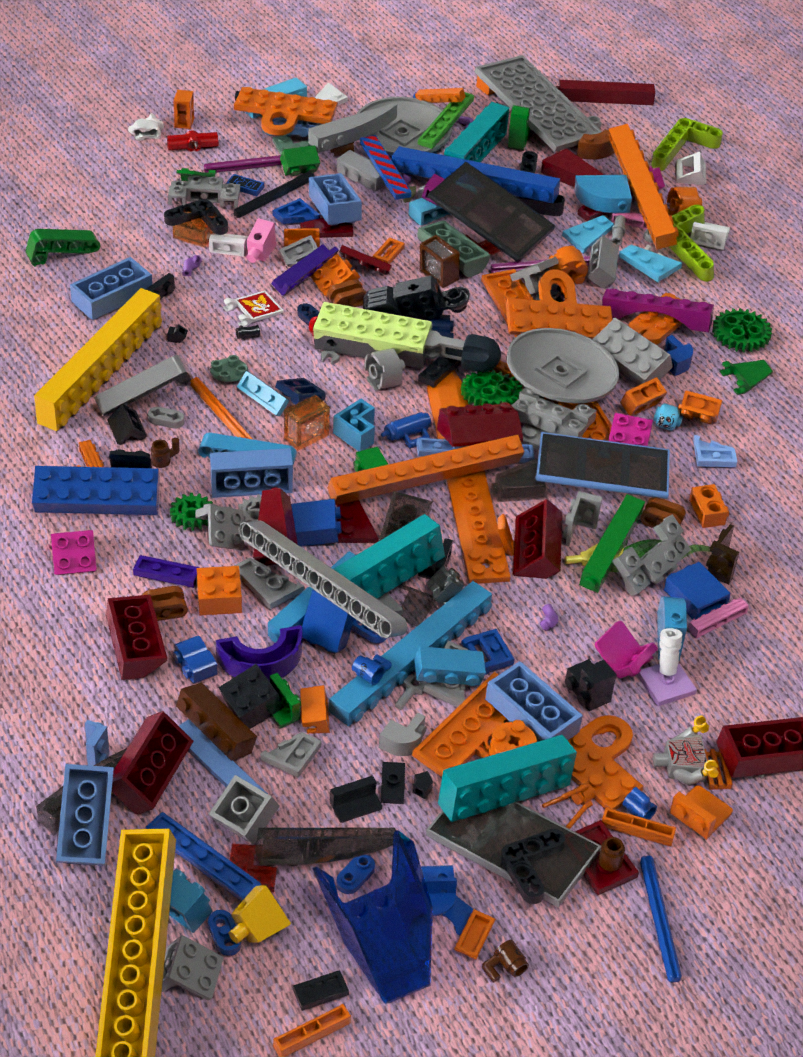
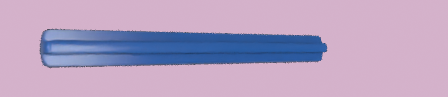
M650 855L642 856L640 865L667 979L671 983L679 982L682 975L654 859Z

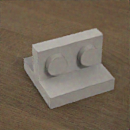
M553 257L510 274L512 281L524 278L526 288L530 294L539 291L538 284L541 277L549 271V267L559 263L558 259Z

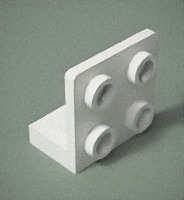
M694 222L691 239L698 245L724 250L730 227L705 222V224Z

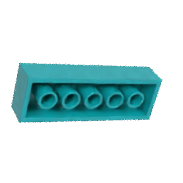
M491 102L476 116L473 122L469 123L468 127L461 132L458 138H455L453 143L446 147L444 155L481 163L507 135L509 107Z
M424 514L337 566L334 570L377 599L445 557L440 525Z
M559 735L444 769L438 805L449 820L454 822L553 790L570 786L577 751L563 735Z

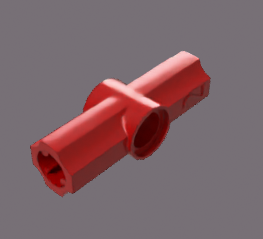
M191 130L182 135H168V150L187 149L193 152L194 150L199 151L201 148L218 147V133H197Z

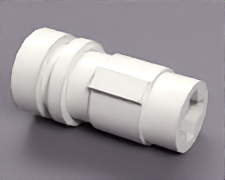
M667 628L663 629L660 633V673L667 676L677 673L679 650L682 646V632L680 630Z

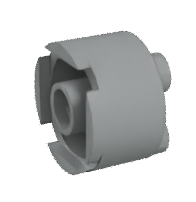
M394 348L366 355L364 367L365 371L368 370L369 372L367 380L374 390L402 385V371L405 370V363L402 359H399Z

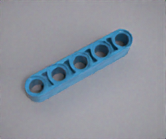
M206 433L198 449L200 456L210 458V453L291 448L293 465L297 455L296 449L289 445L216 433Z

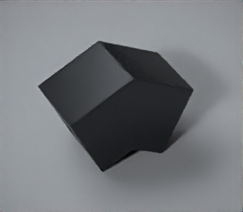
M180 324L176 327L170 326L167 333L168 342L181 343L186 338L188 330Z
M428 771L415 774L413 793L425 799L433 788V781Z

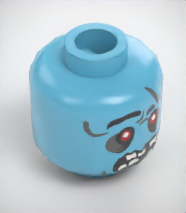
M664 403L661 407H657L653 421H656L657 427L673 431L676 426L680 427L683 416L680 415L678 407Z

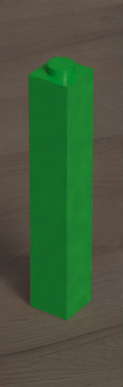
M626 494L583 569L579 583L580 586L597 593L600 591L614 566L612 560L619 557L639 521L645 501Z

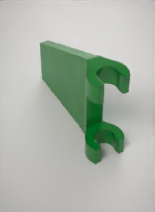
M182 168L177 170L176 173L181 176V181H188L189 176L215 177L216 170H209L206 173Z
M765 360L736 364L725 361L722 362L725 369L719 371L722 376L731 375L732 373L738 379L736 383L739 388H735L734 392L737 395L745 394L773 373V370Z

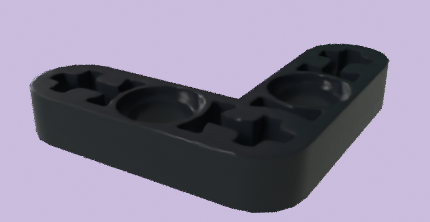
M207 199L197 200L164 212V222L169 226L201 218L215 234L223 235L228 232V221Z
M550 829L507 844L502 848V864L522 898L529 904H538L544 897V885L530 862L563 850L565 835L558 829ZM536 845L539 847V850L531 852L527 847ZM519 870H525L529 873V875L526 877H520L516 874V872Z

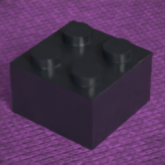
M257 664L218 687L229 708L249 729L284 708L277 691Z

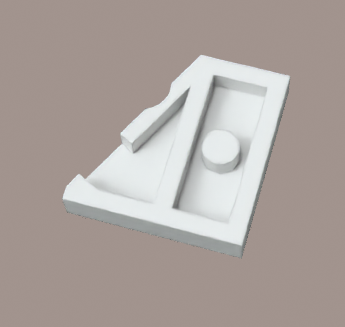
M327 83L315 96L316 99L338 102V105L348 102V97L330 83Z

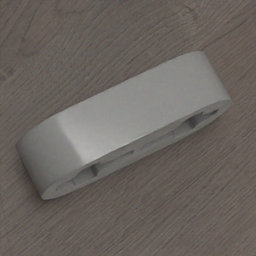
M153 407L148 411V420L154 425L177 429L184 425V414L177 410Z

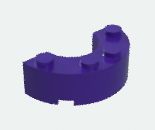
M301 625L281 628L278 641L264 649L247 647L240 642L237 636L216 640L217 661L222 669L232 677H236L257 664L270 682V676L278 673L281 678L289 674L297 666L302 655Z

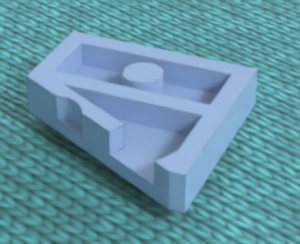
M694 435L693 444L697 466L736 467L737 457L735 448L721 445L712 440L710 443L700 440V436Z

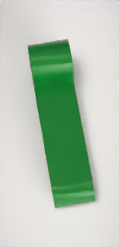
M35 229L29 235L26 255L31 264L36 267V265H44L46 263L48 253L89 254L97 252L101 244L94 232L90 230Z

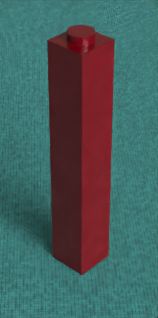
M559 79V86H556L571 102L654 105L656 93L655 85L647 83Z

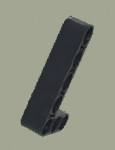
M533 151L523 153L520 171L536 174L537 153ZM558 195L554 203L515 196L541 215L561 216L563 214L565 198L562 195Z

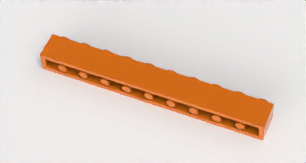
M628 123L609 128L610 143L624 175H627L629 187L656 250L677 245L678 229L676 226H673L672 216L668 215L667 204H663L662 193H658V184L654 182L652 171L649 172L648 162L644 161L643 150H639L640 145L638 140H635L634 130H630Z
M514 435L332 477L327 489L330 498L335 499L336 505L518 463L524 454V449L519 436Z

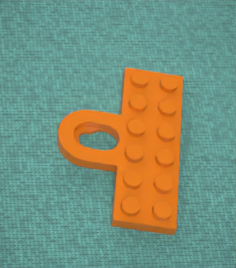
M242 87L234 103V110L264 114L261 119L262 129L268 134L277 136L291 133L298 120L320 124L332 122L338 107V102L332 100L303 97L297 94L290 95L283 92H271L265 89H252L251 87ZM277 117L287 119L283 125H274L272 120Z
M549 270L541 277L538 284L540 300L507 298L505 301L508 334L520 335L526 331L539 328H557L576 332L593 339L612 321L611 306L577 304L575 284L572 278L561 270ZM553 284L560 287L565 301L558 302L551 297L550 290Z
M493 672L413 750L412 756L441 777L444 769L467 763L475 754L480 758L488 757V741L492 738L494 729L509 721L485 700L488 682L499 674Z
M611 715L600 716L580 729V732L570 738L568 742L577 751L571 779L578 786L585 782L589 783L594 788L596 794L595 801L603 808L607 807L617 810L623 805L625 797L633 788L637 787L643 791L644 786L614 761L615 758L630 747L633 732L626 721ZM611 732L616 735L613 744L608 747L597 746L592 741V738L598 734Z

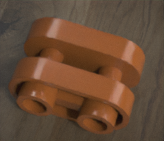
M350 280L331 286L328 289L327 296L334 304L359 307L363 305V297L366 290L363 289L358 280Z
M652 497L647 501L640 520L645 526L653 528L663 522L664 518L673 514L681 526L686 511L683 506L677 503Z
M179 586L150 589L142 594L151 595L157 621L181 618L188 612L183 589Z

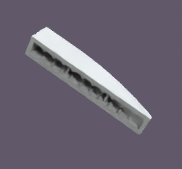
M389 104L309 128L308 143L311 146L315 145L317 152L320 153L357 141L361 137H366L397 118L398 104Z

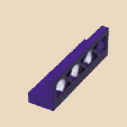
M322 244L275 278L271 284L282 296H285L310 278L317 269H320L323 264L337 254L339 249L335 246L328 250Z

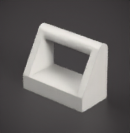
M700 152L676 161L677 183L707 184L706 163ZM683 166L694 167V171L683 175Z
M212 233L209 238V252L244 257L249 236L227 233L217 235Z

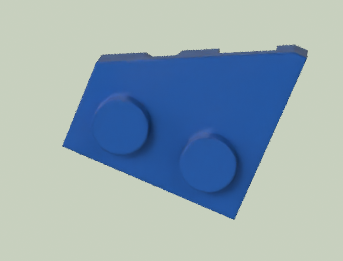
M301 198L272 210V216L282 224L301 223L320 218V214Z

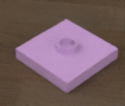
M660 664L641 669L637 674L657 706L695 695L697 692L696 687L680 664L677 666V673L671 676L660 673Z

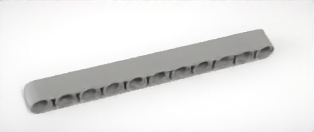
M259 520L242 522L240 524L239 535L242 540L379 636L389 638L406 633L407 622L401 615L265 522Z

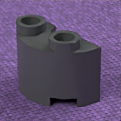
M443 565L427 582L429 589L433 592L432 595L435 601L441 605L448 602L465 586L464 582L460 579V574L455 569L451 568L449 570Z

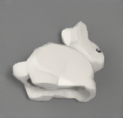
M151 113L146 119L136 120L128 128V131L139 141L145 138L159 139L164 123Z

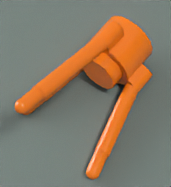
M585 782L575 789L543 803L542 807L546 808L570 797L575 804L583 805L566 825V828L570 829L589 807L593 806L591 800L595 798L596 794L594 788Z

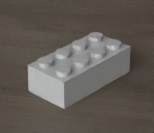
M614 318L592 339L613 356L618 365L619 372L637 385H641L656 377L660 380L673 367L669 353L617 318Z

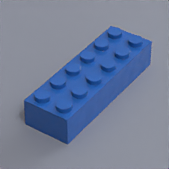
M35 466L32 496L34 512L158 515L159 469Z

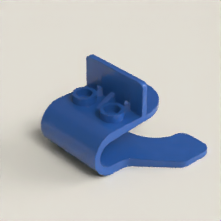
M453 865L404 867L405 894L383 916V931L386 937H407L410 924L421 915H442L454 924L456 933L459 936L461 935L473 908L456 896L457 878H454Z

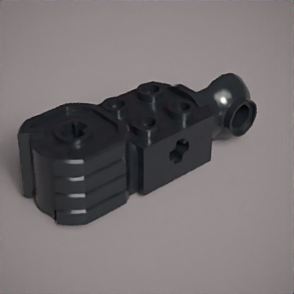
M430 275L396 283L395 287L384 286L368 290L363 297V309L421 320L440 318L444 310L449 309L454 313L464 311L469 302L470 292L464 287H454L442 292L437 280Z

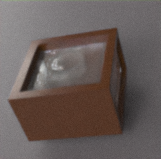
M437 235L420 243L421 272L426 276H433L442 288L459 280L460 252L450 246Z

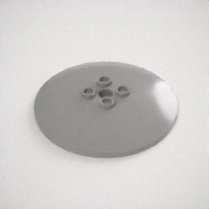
M382 98L366 104L357 112L359 114L389 104H398L397 118L380 130L368 135H376L387 154L391 156L399 146L432 153L442 148L449 141L452 134L451 127L433 149L418 145L420 136L443 110L430 102L417 98Z
M557 328L533 329L518 335L508 348L507 364L514 377L529 390L552 400L566 403L597 401L609 395L618 382L619 369L613 356L596 341L576 332Z

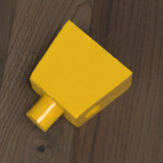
M266 885L255 886L232 912L231 916L237 925L228 934L236 944L244 938L250 943H258L286 928L291 922Z

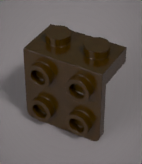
M731 524L727 529H722L718 541H713L709 550L712 554L706 563L708 571L718 581L728 585L733 579L739 551L729 547L734 530V525Z

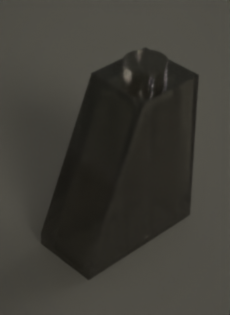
M533 459L495 475V483L491 484L492 495H496L497 502L544 500L546 484L545 482L536 481L535 478L538 459Z

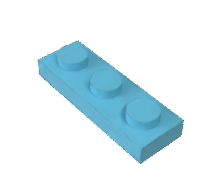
M248 371L245 372L237 385V388L277 416L282 414L290 401Z

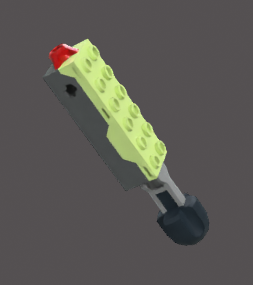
M323 302L319 315L311 318L309 322V332L314 337L315 349L334 351L335 353L365 358L367 354L394 348L399 359L404 361L405 366L423 369L426 358L445 357L461 360L463 369L477 372H489L495 369L501 358L500 347L494 339L475 334H469L465 340L443 337L437 331H432V321Z

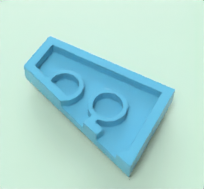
M602 215L564 230L562 236L584 254L601 236L609 233L614 224Z
M632 244L619 251V258L656 282L663 280L682 267V262Z

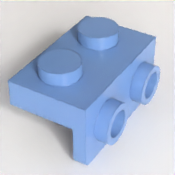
M86 720L84 725L88 765L105 767L110 754L107 726L99 722Z

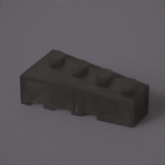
M394 491L379 541L424 514L429 517L433 501Z

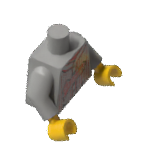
M702 715L695 718L694 727L690 726L679 735L666 741L664 753L653 754L654 767H667L670 779H676L687 785L706 782L708 775L711 778H716L719 774L716 761H707L702 737L698 735V732L706 733L709 730V725Z

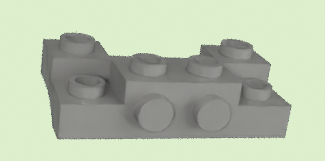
M189 176L188 182H171L168 193V205H172L173 198H181L182 205L186 204V200L187 202L207 199L211 203H220V207H224L225 201H234V208H237L240 198V184H223V178Z
M526 387L520 392L519 399L511 405L518 412L521 422L553 434L575 437L583 436L586 429L595 421L597 411L584 404H579L571 410L545 400L543 396Z
M673 514L664 518L663 522L653 527L662 542L656 544L640 558L633 547H630L623 551L622 555L612 560L624 580L625 588L631 596L640 593L652 582L655 585L665 578L663 575L666 572L674 571L678 567L677 563L683 559L682 557L691 551V548L681 535L684 530Z

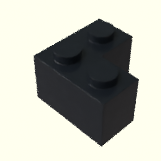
M588 659L567 668L565 685L576 694L578 702L582 706L584 705L588 711H591L611 702L616 673L605 660L593 664Z

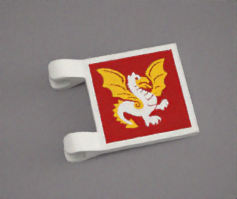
M266 291L237 299H224V303L227 306H223V309L226 312L238 306L244 313L238 317L242 321L238 322V325L243 327L250 325L252 322L284 312Z

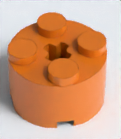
M671 188L667 195V203H670L668 215L672 216L693 205L702 206V198L699 197L697 188Z
M565 246L556 250L557 253L554 256L551 255L549 259L557 257L559 263L549 267V269L561 270L567 273L575 284H582L585 281L584 277L587 275L588 266L581 251L574 246Z
M521 720L503 723L494 729L492 733L488 756L537 742L536 736Z

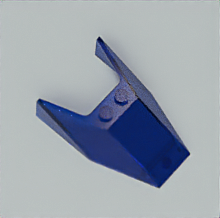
M399 830L395 831L393 836L392 877L389 884L346 903L342 902L338 896L334 878L317 866L312 868L345 946L384 1004L391 1003L431 986L433 906L414 841Z

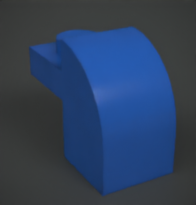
M673 335L668 336L664 351L671 355L673 367L669 371L674 376H677L689 370L693 356V347L690 343L683 345Z

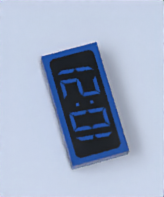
M233 174L226 182V184H240V192L258 196L264 188V182Z

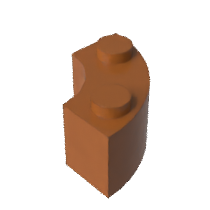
M606 129L598 134H583L578 143L577 156L581 159H602L615 153L610 143L609 130Z

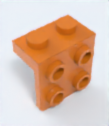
M337 253L323 264L320 269H317L311 278L324 296L328 297L327 292L331 286L348 280H358L360 275L355 269L351 271L353 266L347 259L343 260Z
M685 390L682 404H679L678 409H680V413L684 418L693 419V417L701 419L700 422L712 424V422H717L722 400Z
M696 785L687 795L679 791L673 797L670 814L706 840L733 812L729 805L700 785Z

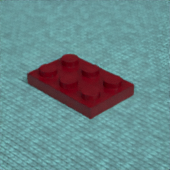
M601 820L574 831L599 845H602L607 838L613 837ZM574 833L565 835L564 849L576 865L579 864L582 869L596 849L589 845V841H582ZM571 839L584 846V849L569 840ZM598 852V856L590 867L586 868L584 877L597 895L636 879L639 875V871L626 854H624L623 864L619 870L607 871L603 869L599 864L600 852Z

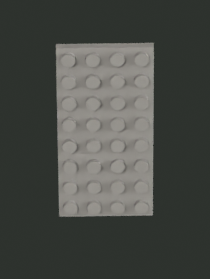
M523 55L475 68L474 72L510 109H512L513 105L530 108L528 126L554 152L578 145L583 134H598L602 132Z

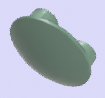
M230 355L228 358L213 360L210 368L211 375L215 379L224 382L238 381L248 371L247 365L239 360L237 355Z

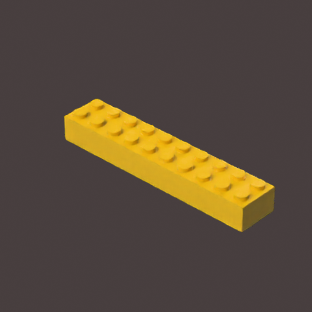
M140 288L34 395L37 424L55 431L65 426L68 419L72 415L77 414L79 408L89 401L92 394L98 392L101 385L108 381L116 370L120 369L122 363L130 359L132 353L141 347L144 340L150 338L152 332L162 324V305L159 294Z
M170 829L121 830L96 1057H155L176 848V838Z

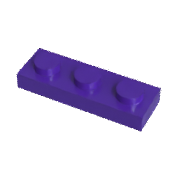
M139 555L133 568V575L194 588L197 582V568L200 567Z

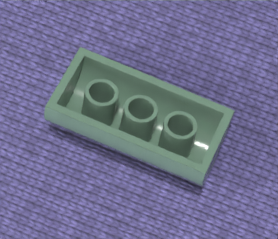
M445 220L418 228L417 236L419 241L424 242L437 235L460 252L459 271L465 276L473 277L481 273L487 266L490 254Z

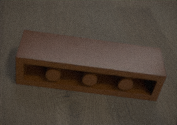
M202 682L180 690L176 707L231 761L252 753L257 735Z

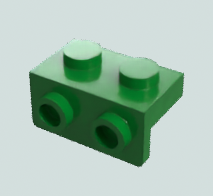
M278 673L271 675L270 683L277 691L284 706L283 709L273 714L272 717L278 726L283 728L300 720L301 701L297 694L292 693L285 679H282Z

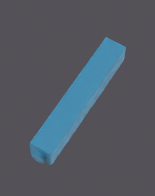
M350 551L347 552L331 568H336L356 555ZM311 587L306 588L268 622V636L273 642L276 643L278 641L281 628L298 625L302 627L313 590Z

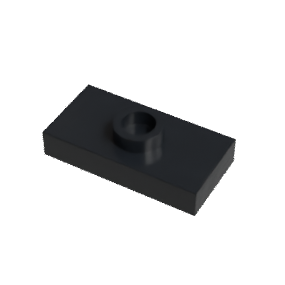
M382 762L381 803L404 804L405 763Z
M340 970L293 985V992L301 1011L349 995V989Z

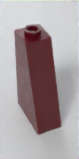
M567 148L542 160V174L560 178V182L574 188L576 175H604Z
M277 487L263 490L258 521L265 522L298 545L290 496ZM254 548L253 558L266 566L277 565V563Z

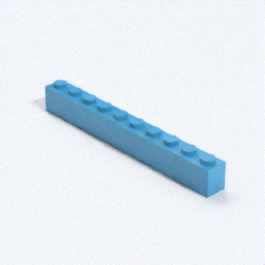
M474 581L469 583L382 655L383 658L392 663V667L384 672L383 677L376 685H371L366 680L356 676L329 699V712L347 726H350L354 721L358 722L361 720L367 710L374 709L379 700L384 696L388 697L398 684L402 685L404 680L415 672L414 658L420 646L444 648L448 641H451L454 637L461 636L466 627L474 625L479 616L490 611L492 607V593Z

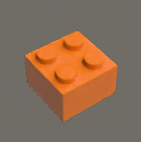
M239 566L197 568L199 616L242 613Z

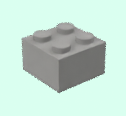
M235 775L209 812V815L218 824L254 845L280 805L272 796Z

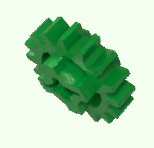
M190 493V496L182 494V499L176 497L175 502L171 503V521L176 522L177 527L183 525V530H186L188 527H191L192 531H194L195 527L201 530L203 524L208 526V520L197 519L195 510L203 508L205 504H213V502L208 501L207 496L201 498L200 493L197 496H194L193 493Z

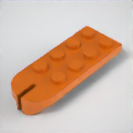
M666 292L661 296H668L673 299H680L678 297H675L674 294ZM643 311L628 326L655 345H658L683 323L663 313Z

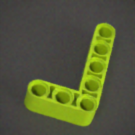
M680 118L653 152L652 168L659 167L660 171H664L686 141L712 149L719 148L723 131L695 120Z
M693 205L672 215L673 226L677 227L679 237H676L677 245L669 246V248L700 280L709 282L714 278V262L687 235L692 232L694 222L705 224L704 207Z

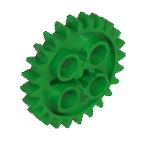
M732 308L731 312L726 309L725 313L720 312L719 316L716 315L713 321L712 332L714 333L713 336L717 337V342L723 341L722 346L729 345L728 349L734 347L736 352L742 349L743 353H745L746 349L752 352L753 348L759 351L760 347L765 348V344L768 345L769 340H771L772 328H770L771 324L767 323V318L761 319V314L755 315L756 311L749 313V309L742 311L739 308V311H736Z
M492 370V372H477V374L471 372V375H466V378H463L461 383L463 399L468 400V404L474 403V406H481L483 404L497 405L502 402L512 405L519 399V394L522 391V385H519V381H515V377L509 378V374L502 375V371L495 373V370Z

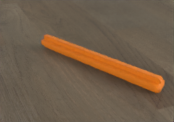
M198 377L190 380V386L236 437L253 439Z

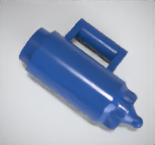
M419 412L392 421L384 427V432L381 433V436L387 437L389 441L403 439L409 449L417 447V438L410 440L409 436L421 433L422 437L419 438H430L427 430L432 426L431 418L428 413Z

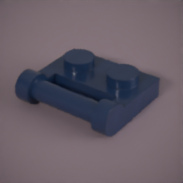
M305 378L277 380L275 386L283 395L290 397L293 404H301L302 401L316 400L317 402L324 401L326 398V394L322 389Z

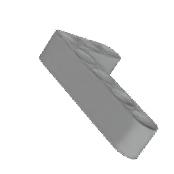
M175 355L96 395L94 399L102 415L105 416L116 411L121 404L128 405L171 382L176 383L178 386L188 383L193 376L185 360L179 355Z

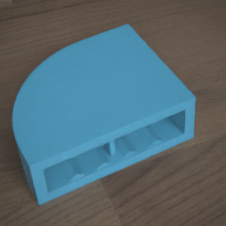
M576 175L575 195L583 205L600 212L630 213L632 196L627 175Z
M662 596L657 611L658 660H660L661 651L659 645L660 633L663 629L674 628L682 632V646L679 650L680 661L687 630L686 602L684 598Z

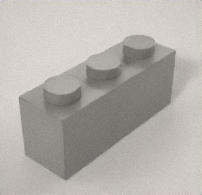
M351 150L337 158L338 173H342L344 176L375 192L386 185L371 160Z
M604 235L592 245L587 278L605 289L616 280L619 246Z

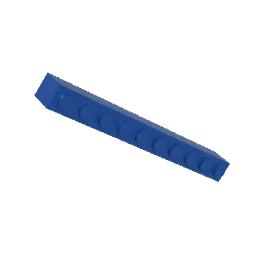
M400 146L392 155V162L401 173L431 178L436 174L446 179L463 163L468 162L514 196L554 203L559 195L560 178ZM467 174L455 182V184L461 183L485 189L483 185Z

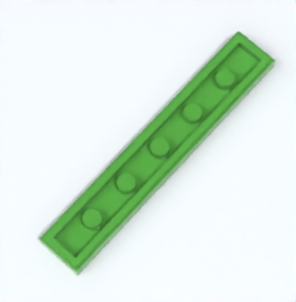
M465 92L466 97L462 102H450L420 136L418 145L433 149L474 101V95Z

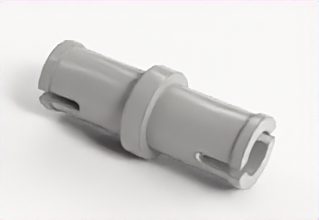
M618 215L615 218V225L612 227L613 235L611 241L618 246L622 244V238L626 231V219L622 215Z

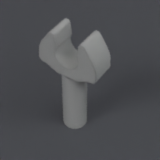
M322 351L321 353L322 362L328 357L332 358L331 365L340 360V355L334 351Z
M415 675L406 678L403 683L406 691L395 703V707L402 710L413 695H422L424 693L425 681H421L419 685L414 686L412 684L415 681Z

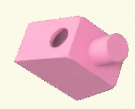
M260 218L257 219L247 239L248 254L246 258L251 263H255L256 260L265 261L276 247L275 225L273 222Z

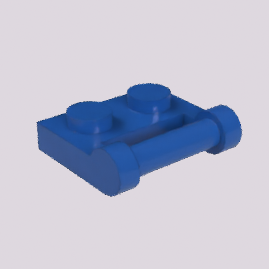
M497 629L472 635L461 641L462 647L470 651H477L475 645H480L488 659V662H484L485 675L491 671L514 665V657Z

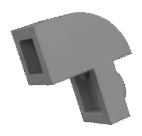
M417 713L407 727L390 720L379 735V748L396 756L412 755L413 750L422 742V737L426 732V716Z

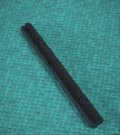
M308 171L235 208L233 214L237 218H241L309 183V177H314L315 175Z

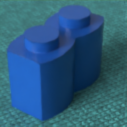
M199 635L174 644L173 658L176 664L182 665V671L186 679L190 678L192 683H196L218 674L217 662Z

